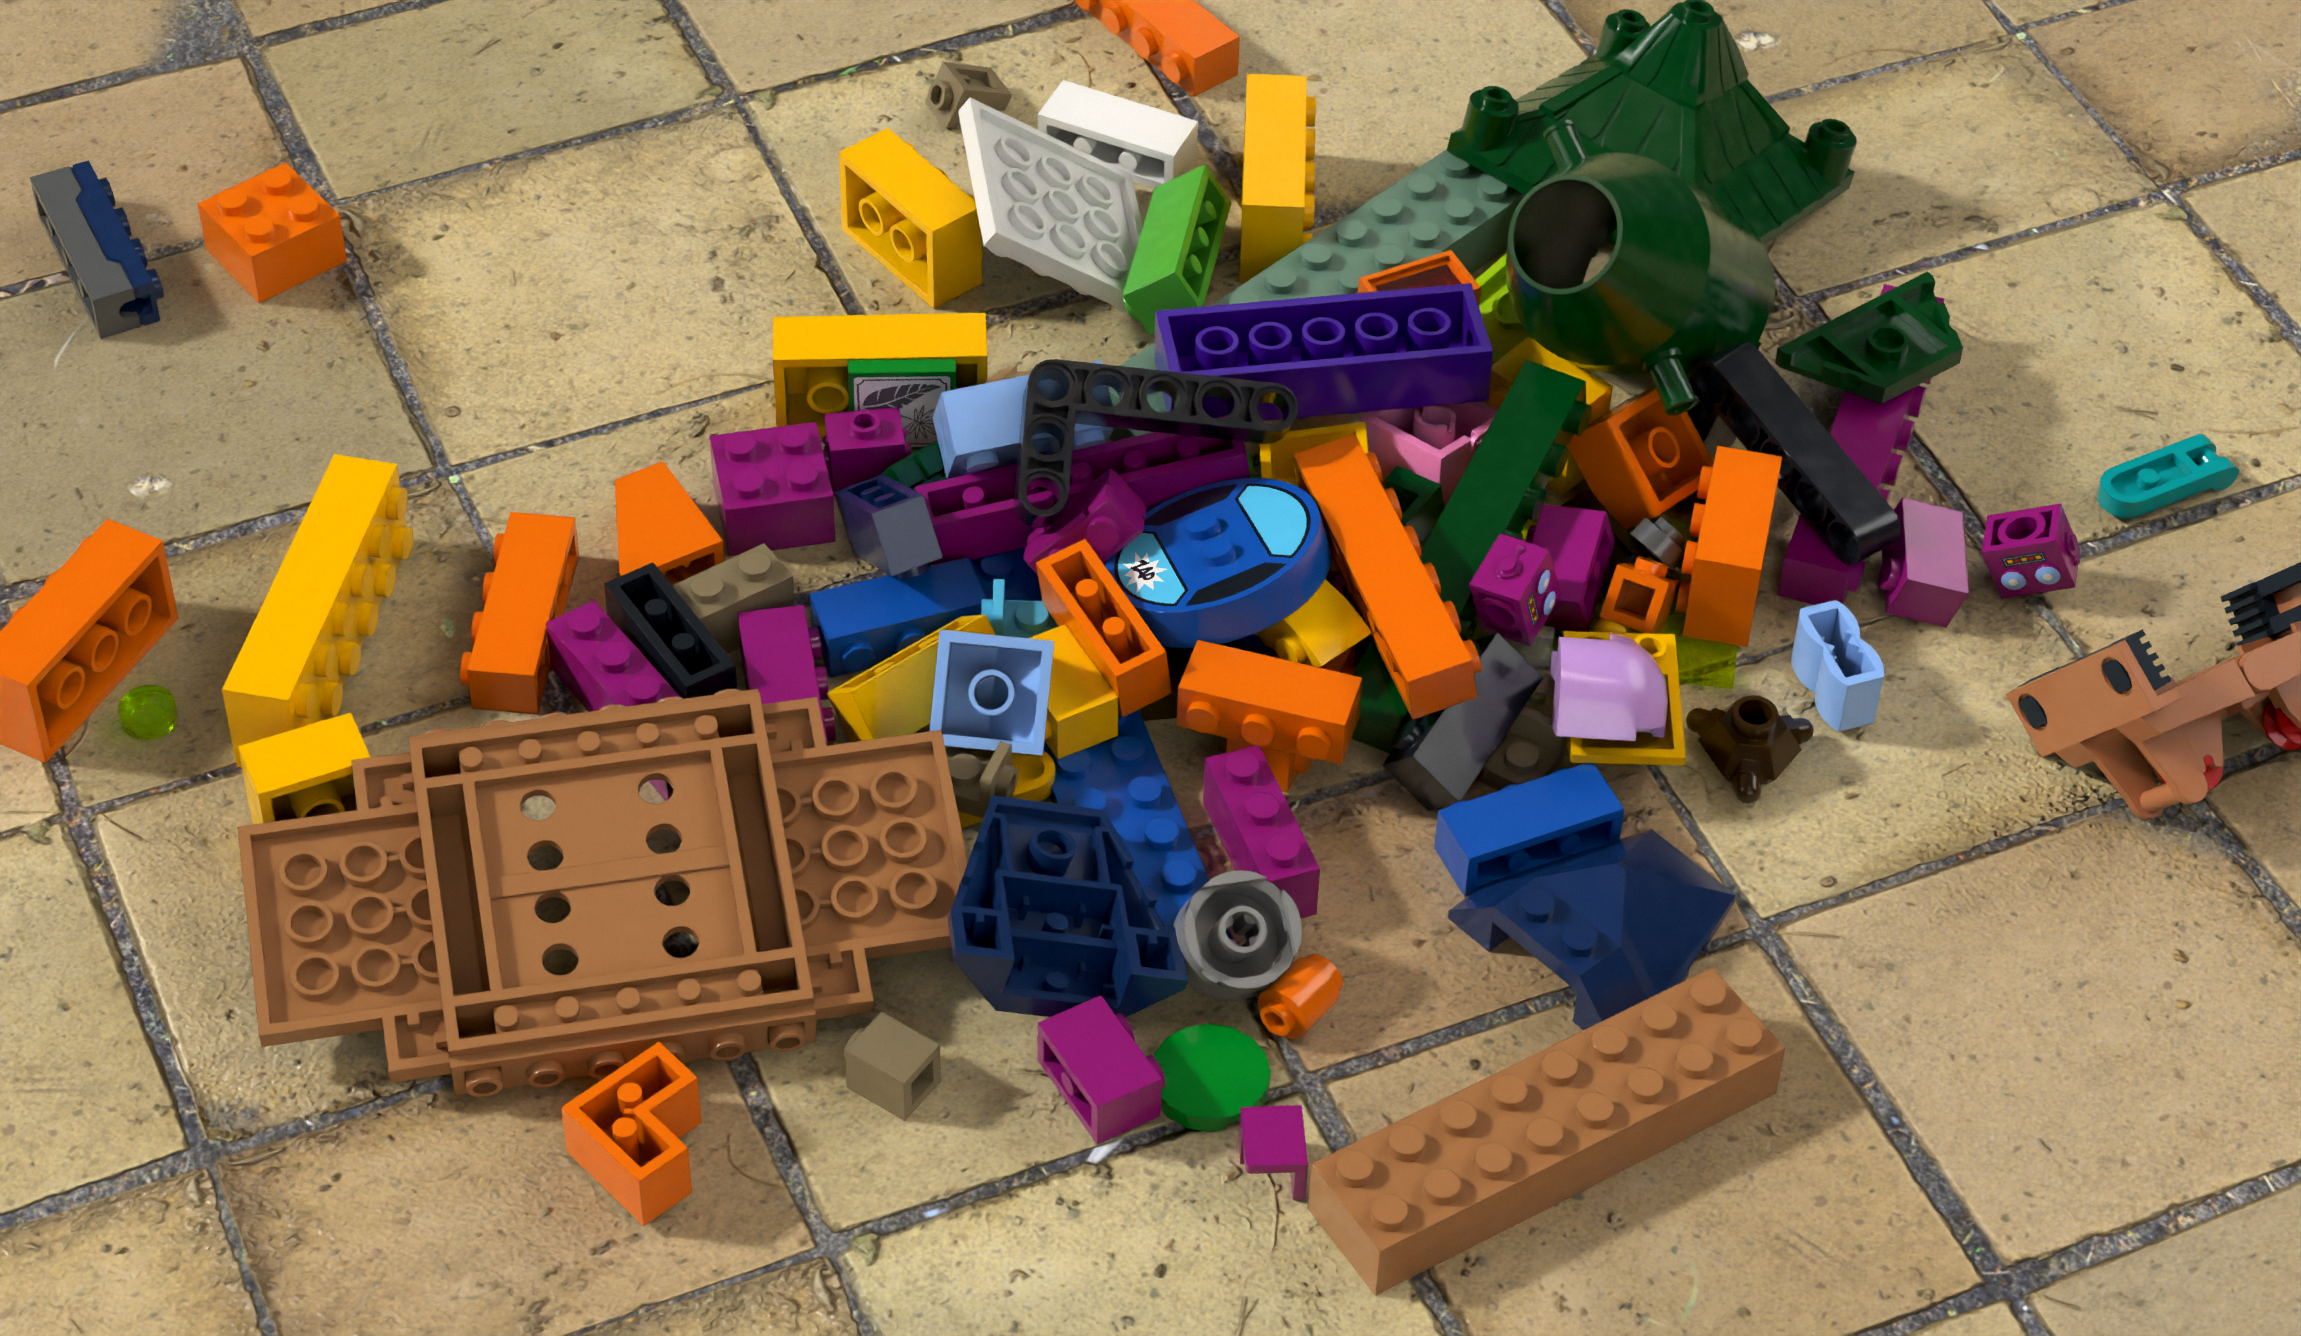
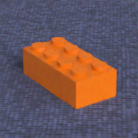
M107 518L91 536L81 542L78 550L67 562L47 578L44 586L27 604L14 612L10 621L0 631L1 745L47 763L179 619L163 540Z

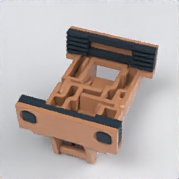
M2301 562L2220 597L2222 602H2230V606L2224 608L2226 614L2234 613L2235 617L2229 619L2230 625L2237 624L2239 629L2232 632L2234 637L2242 636L2243 640L2237 642L2240 656L2230 658L2175 682L2173 676H2160L2159 673L2165 670L2163 664L2157 666L2153 664V661L2159 657L2156 652L2148 655L2146 650L2151 648L2152 645L2150 641L2141 643L2140 638L2146 635L2142 629L2100 650L2032 678L2006 693L2008 700L2040 756L2044 757L2055 752L2073 768L2094 761L2126 801L2132 813L2141 820H2149L2158 817L2164 808L2181 802L2191 805L2202 801L2206 797L2207 792L2217 786L2222 778L2224 768L2221 719L2241 712L2274 745L2284 750L2301 748ZM2152 770L2157 775V777L2163 785H2157Z

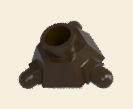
M1754 695L1742 697L1724 710L1713 708L1710 711L1703 708H1694L1686 717L1688 728L1700 735L1698 741L1727 781L1736 783V797L1746 804L1758 800L1761 794V785H1767L1775 781L1802 750L1799 745L1810 740L1814 733L1813 725L1808 719L1792 718L1791 715L1780 716L1776 706L1770 700Z

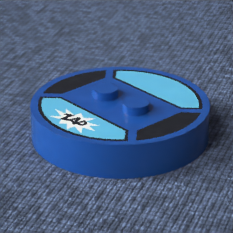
M1243 478L1194 488L1155 506L1146 512V516L1143 519L1145 521L1143 533L1106 561L1105 567L1163 647L1194 648L1197 640L1223 644L1247 637L1274 625L1292 614L1314 595L1325 580L1332 561V550L1317 504L1307 492L1293 484L1275 479Z

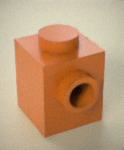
M1638 556L1635 564L1630 562L1617 564L1599 617L1643 633H1661L1667 621L1680 580L1667 576L1669 566L1648 558Z

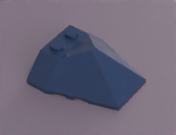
M991 796L948 917L953 962L996 1011L1052 1017L1101 995L1115 1015L1120 1013L1126 1018L1185 990L1189 981L1185 958L1177 941L1176 929L1173 925L1165 927L1154 908L1157 902L1155 894L1150 886L1141 887L1131 870L1134 860L1104 810Z
M1650 829L1490 881L1448 911V919L1488 952L1509 937L1519 943L1577 991L1573 1022L1582 1030H1585L1685 981L1700 951L1706 949L1733 906L1736 895L1654 830Z

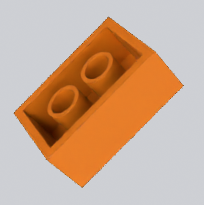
M1717 446L1713 467L1702 466L1697 498L1706 499V504H1694L1689 535L1698 537V542L1687 541L1681 571L1682 574L1692 575L1691 581L1681 579L1675 612L1686 614L1682 636L1748 647L1782 456Z

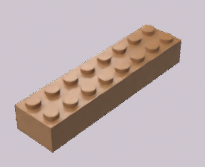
M1712 967L1311 1163L1307 1208L1376 1296L1776 1094L1785 1047Z

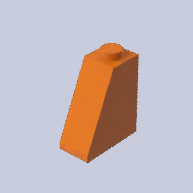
M663 461L615 480L620 576L653 562L669 583L674 585L725 561L722 538Z

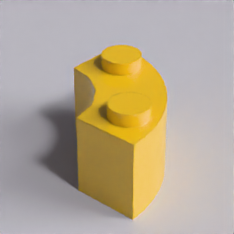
M1324 580L1314 595L1296 611L1255 634L1262 640L1265 646L1272 648L1281 659L1321 667L1372 634V632L1348 600L1327 580Z

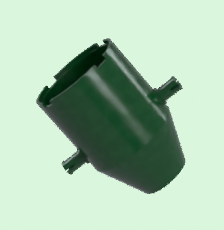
M1571 119L1557 122L1544 131L1543 137L1548 142L1559 171L1536 185L1522 198L1513 213L1509 225L1506 280L1514 311L1527 332L1546 350L1634 395L1656 387L1668 416L1684 413L1699 402L1689 383L1690 376L1699 361L1742 341L1752 343L1758 349L1762 344L1759 340L1766 326L1769 312L1773 313L1775 303L1774 273L1767 250L1755 230L1741 216L1668 167L1650 158L1631 153L1617 152L1588 156L1577 132L1575 122ZM1617 229V240L1609 261L1595 277L1583 283L1592 257L1596 256L1606 239Z

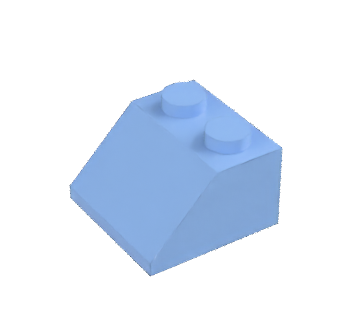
M940 629L929 732L942 730L945 746L995 751L999 742L1002 741L1012 744V753L1043 756L1055 641Z

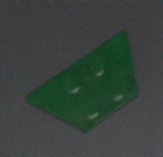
M1927 271L1778 347L1775 364L1782 369L1883 404L1959 364L1963 346L1956 330L1949 325L1950 315L1945 303L1939 304L1934 294L1935 279Z

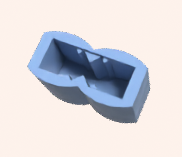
M1837 600L1800 608L1791 664L1801 683L1815 693V705L1820 716L1830 727L1838 732L1874 723L1884 678V666L1877 652L1868 643L1860 639V628L1856 618L1846 606Z

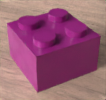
M816 422L710 436L713 485L728 556L742 554L763 543L772 551L835 542L834 498Z

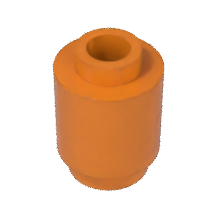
M1311 954L1306 958H1298L1293 961L1287 971L1269 985L1258 997L1261 1020L1266 1028L1275 1035L1289 1039L1303 1037L1337 1003L1339 991L1343 986L1339 970L1327 958L1317 954Z

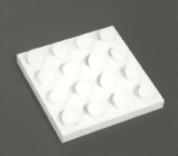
M969 98L959 109L958 113L983 245L997 256L1009 257L1030 267L1041 276H1050L1070 285L1080 294L1092 295L1111 304L1118 311L1129 314L1125 308L1122 295L1143 228L1131 174L977 100Z

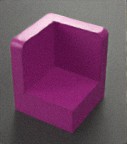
M1302 1105L1240 1107L1238 1141L1240 1164H1245V1171L1249 1174L1290 1173L1293 1200L1305 1199L1308 1159Z

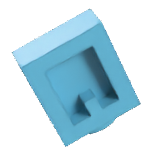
M993 579V599H982L981 615H987L995 635L1030 638L1059 627L1044 606L1043 601L1005 600V579Z

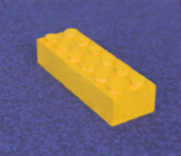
M338 454L333 455L222 688L237 767L242 768L238 746L314 724L318 721L327 720L330 715L336 716L342 704L343 686L348 675L354 676L360 664L361 646L366 636L374 634L378 623V608L383 597L391 596L396 581V568L401 559L408 558L412 548L413 530L411 527L406 526L405 520L408 495L406 488L400 486L397 464Z

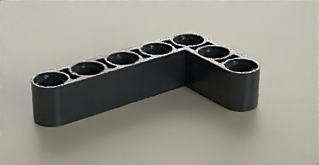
M1742 341L1699 361L1689 379L1691 388L1699 402L1688 410L1687 413L1710 456L1716 454L1717 446L1731 447L1736 438L1739 439L1748 451L1782 456L1777 486L1833 554L1845 564L1854 565L1895 544L1899 540L1901 535L1900 522L1892 507L1758 348L1752 343Z
M1060 359L1044 360L1031 371L1023 394L1014 493L1015 512L1022 522L1034 528L1048 527L1061 516L1069 495L1075 424L1268 444L1281 440L1289 431L1297 418L1299 411L1298 400L1289 388L1272 382ZM1045 379L1055 380L1062 385L1065 396L1056 401L1044 399L1037 391L1036 384ZM1099 385L1110 386L1119 395L1120 402L1111 407L1102 406L1093 398L1092 389ZM1153 391L1167 393L1174 402V410L1165 413L1155 411L1147 401V394ZM1207 397L1220 398L1226 403L1229 415L1219 419L1210 417L1202 407V400ZM1261 403L1276 405L1283 414V422L1273 425L1265 423L1257 413V405ZM1038 433L1051 434L1058 440L1060 451L1053 455L1041 454L1034 448L1031 438ZM1041 486L1047 488L1055 497L1056 504L1049 509L1041 510L1035 508L1028 501L1026 492L1033 487Z

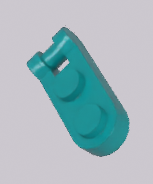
M2198 434L2106 470L2100 479L2097 501L2101 508L2115 517L2133 518L2213 488L2215 491H2222L2232 485L2237 479L2239 469L2227 457H2219L2215 453V444L2205 434Z

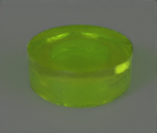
M144 685L134 688L122 697L118 705L123 730L129 736L136 739L151 740L162 737L169 733L178 721L175 698L169 690L161 686Z

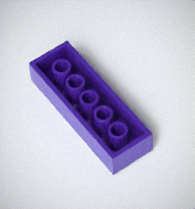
M1471 283L1155 311V364L1157 370L1272 382L1284 385L1294 393L1298 400V419L1313 416L1356 414L1368 411L1489 401L1493 349ZM1162 392L1167 412L1174 410L1172 398L1167 393ZM1207 397L1202 400V407L1210 417L1218 418L1229 415L1226 403L1220 398ZM1271 403L1257 405V413L1263 421L1283 419V414L1276 405Z

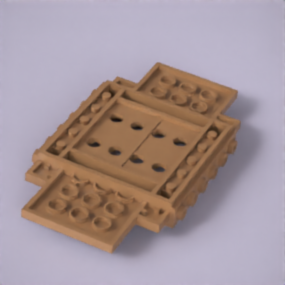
M725 689L714 695L686 699L667 697L656 703L634 706L614 704L605 706L597 711L575 714L554 712L538 719L516 722L495 720L483 726L457 730L447 728L432 729L424 734L408 736L410 752L351 760L357 810L237 827L261 1046L266 1047L384 1030L391 1083L452 1074L455 1096L469 1094L475 1097L491 1096L504 1088L524 1085L547 1088L555 1086L565 1079L585 1076L604 1079L658 1042L668 1049L682 1064L686 1061L707 1058L717 1061H729L739 1058L747 1052L767 1049L777 1052H790L801 1048L804 1044L815 1043L816 1020L874 1012V998L866 959L951 947L948 917L968 863L942 730L826 746L818 697L762 704L758 689L745 691ZM658 779L669 783L674 790L672 796L667 801L659 804L644 801L639 795V790L643 784L650 780ZM533 796L548 797L556 806L554 812L543 820L527 818L521 812V807L527 799ZM659 830H671L677 833L682 840L680 847L676 851L662 854L653 852L648 847L647 841L654 832ZM550 846L562 853L563 860L555 869L539 871L529 864V856L539 847ZM679 881L689 888L690 895L682 904L668 906L658 901L655 892L664 882ZM552 897L565 900L571 907L569 915L557 923L542 921L535 911L543 900ZM686 932L693 935L699 945L692 955L685 958H676L664 950L665 940L674 933ZM559 949L569 950L577 956L578 964L572 972L566 975H553L543 966V961L549 953Z

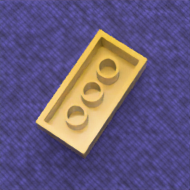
M1247 74L1239 282H1247L1312 239V234L1303 233V230H1312L1315 208V195H1312V192H1314L1315 162H1313V159L1315 158L1316 129H1306V127H1315L1316 97L1307 96V76Z
M986 313L773 317V375L776 427L816 422L819 436L824 437V414L849 412L848 360L955 359L956 389L984 384L988 380Z

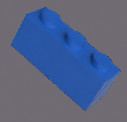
M969 557L931 565L927 572L909 579H898L897 575H888L810 593L811 627L818 626L822 659L830 678L870 669L961 616L981 615L982 599H987Z
M1585 763L1572 768H1562L1550 775L1519 785H1509L1500 791L1469 801H1459L1447 808L1438 810L1434 849L1464 897L1472 895L1490 881L1620 840L1624 808L1595 764Z

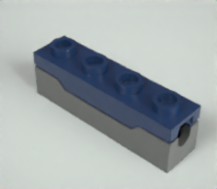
M89 160L74 164L73 167L67 166L30 177L38 217L100 339L139 328L143 324L145 326L159 322L160 315L157 300L164 298L161 281L154 268L146 270L145 267L148 266L147 259L139 238L130 239L131 229L124 209L122 207L114 209L115 198L106 177L98 179Z

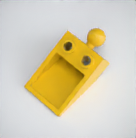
M1604 618L1599 619L1595 624L1593 632L1563 631V637L1609 640L1610 633L1633 639L1646 649L1656 661L1665 677L1668 697L1666 728L1663 738L1653 737L1652 733L1636 732V741L1566 737L1570 763L1685 766L1686 750L1675 634L1636 633L1635 629Z

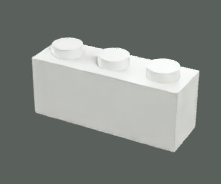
M1063 80L1038 113L1039 131L1131 174L1134 183L1150 188H1155L1187 173L1197 160L1198 121Z

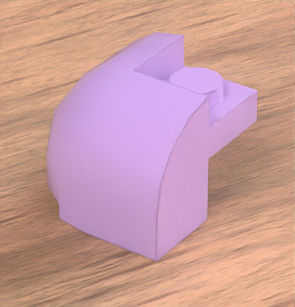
M1610 633L1609 640L1559 637L1558 651H1552L1550 674L1555 681L1551 727L1556 736L1636 741V732L1652 733L1653 737H1664L1668 705L1666 680L1656 661L1646 649L1631 638Z

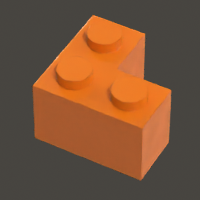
M660 1042L561 1107L567 1153L643 1227L692 1193L688 1147L679 1138L702 1123L698 1078Z

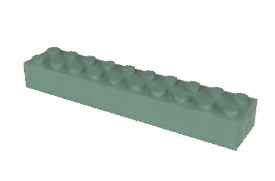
M1445 150L1211 306L1358 293L1360 277L1448 250H1452L1468 272L1472 274L1507 250L1511 218L1525 195ZM1441 268L1376 289L1378 291L1439 286ZM1155 343L1120 366L1157 370L1155 364ZM1108 386L1112 404L1115 406L1120 402L1119 395L1112 387ZM1153 391L1147 394V401L1151 408L1161 413L1167 412L1161 391ZM1114 428L1109 438L1117 441L1152 432Z

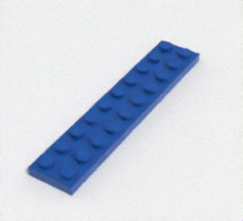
M1025 548L970 560L987 599H993V579H1005V600L1042 601L1038 575L1024 560ZM1137 710L1123 718L1118 712V736L1061 759L1055 757L1044 741L1043 751L1053 758L1056 767L1055 780L1050 795L1052 803L1104 810L1134 860L1131 870L1141 887L1150 886L1155 894L1157 902L1154 908L1165 927L1174 925L1179 910L1198 889L1209 881V878L1140 711ZM1230 929L1226 931L1229 939H1233Z

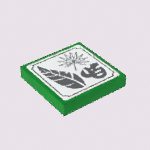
M955 359L848 360L849 412L899 407L902 428H905L908 432L906 442H910L911 450H920L938 440L932 417L941 392L956 389Z

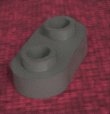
M1662 517L1654 524L1647 518H1644L1630 533V536L1655 561L1669 566V573H1672L1683 561L1685 552L1680 547L1685 543V538Z

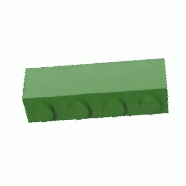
M1206 164L1154 188L1122 295L1129 315L1135 320L1139 319L1149 335L1155 333V311L1204 307L1231 207V201Z

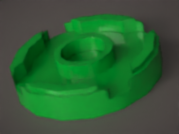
M1215 1024L1185 1027L1168 1036L1154 1052L1153 1057L1158 1061L1166 1082L1165 1088L1161 1090V1111L1167 1118L1188 1129L1206 1132L1226 1130V1124H1232L1240 1120V1107H1261L1266 1103L1271 1074L1266 1053L1252 1037L1233 1027Z

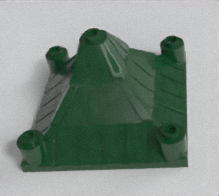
M1686 0L1675 4L1652 26L1641 13L1634 10L1623 9L1618 11V13L1608 15L1604 22L1596 54L1516 100L1512 98L1510 92L1498 86H1487L1474 91L1469 98L1462 128L1451 133L1446 151L1526 195L1536 185L1559 171L1548 142L1543 137L1544 131L1557 122L1571 119L1577 126V132L1588 156L1617 152L1631 153L1663 164L1741 216L1755 230L1765 245L1850 188L1855 172L1849 168L1857 144V138L1850 131L1847 124L1836 119H1825L1822 122L1812 124L1808 129L1805 142L1789 134L1790 127L1747 79L1749 74L1740 50L1722 16L1715 12L1713 6L1704 0ZM1617 229L1606 239V241L1613 245L1616 244Z

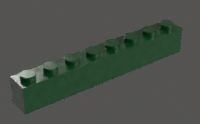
M1525 360L1421 550L1422 556L1419 557L1422 564L1431 562L1434 566L1441 586V594L1439 596L1442 602L1450 600L1453 603L1461 624V633L1459 635L1462 641L1473 638L1476 628V621L1474 619L1477 612L1469 586L1471 580L1500 533L1523 540L1521 532L1528 519L1535 521L1543 508L1546 498V491L1544 489L1551 477L1558 478L1564 470L1569 455V448L1567 446L1573 435L1581 436L1591 416L1592 407L1586 404V381L1529 360ZM1372 639L1353 674L1354 676L1362 677L1360 715L1351 739L1390 754L1394 749V746L1391 744L1394 735L1403 725L1414 719H1412Z

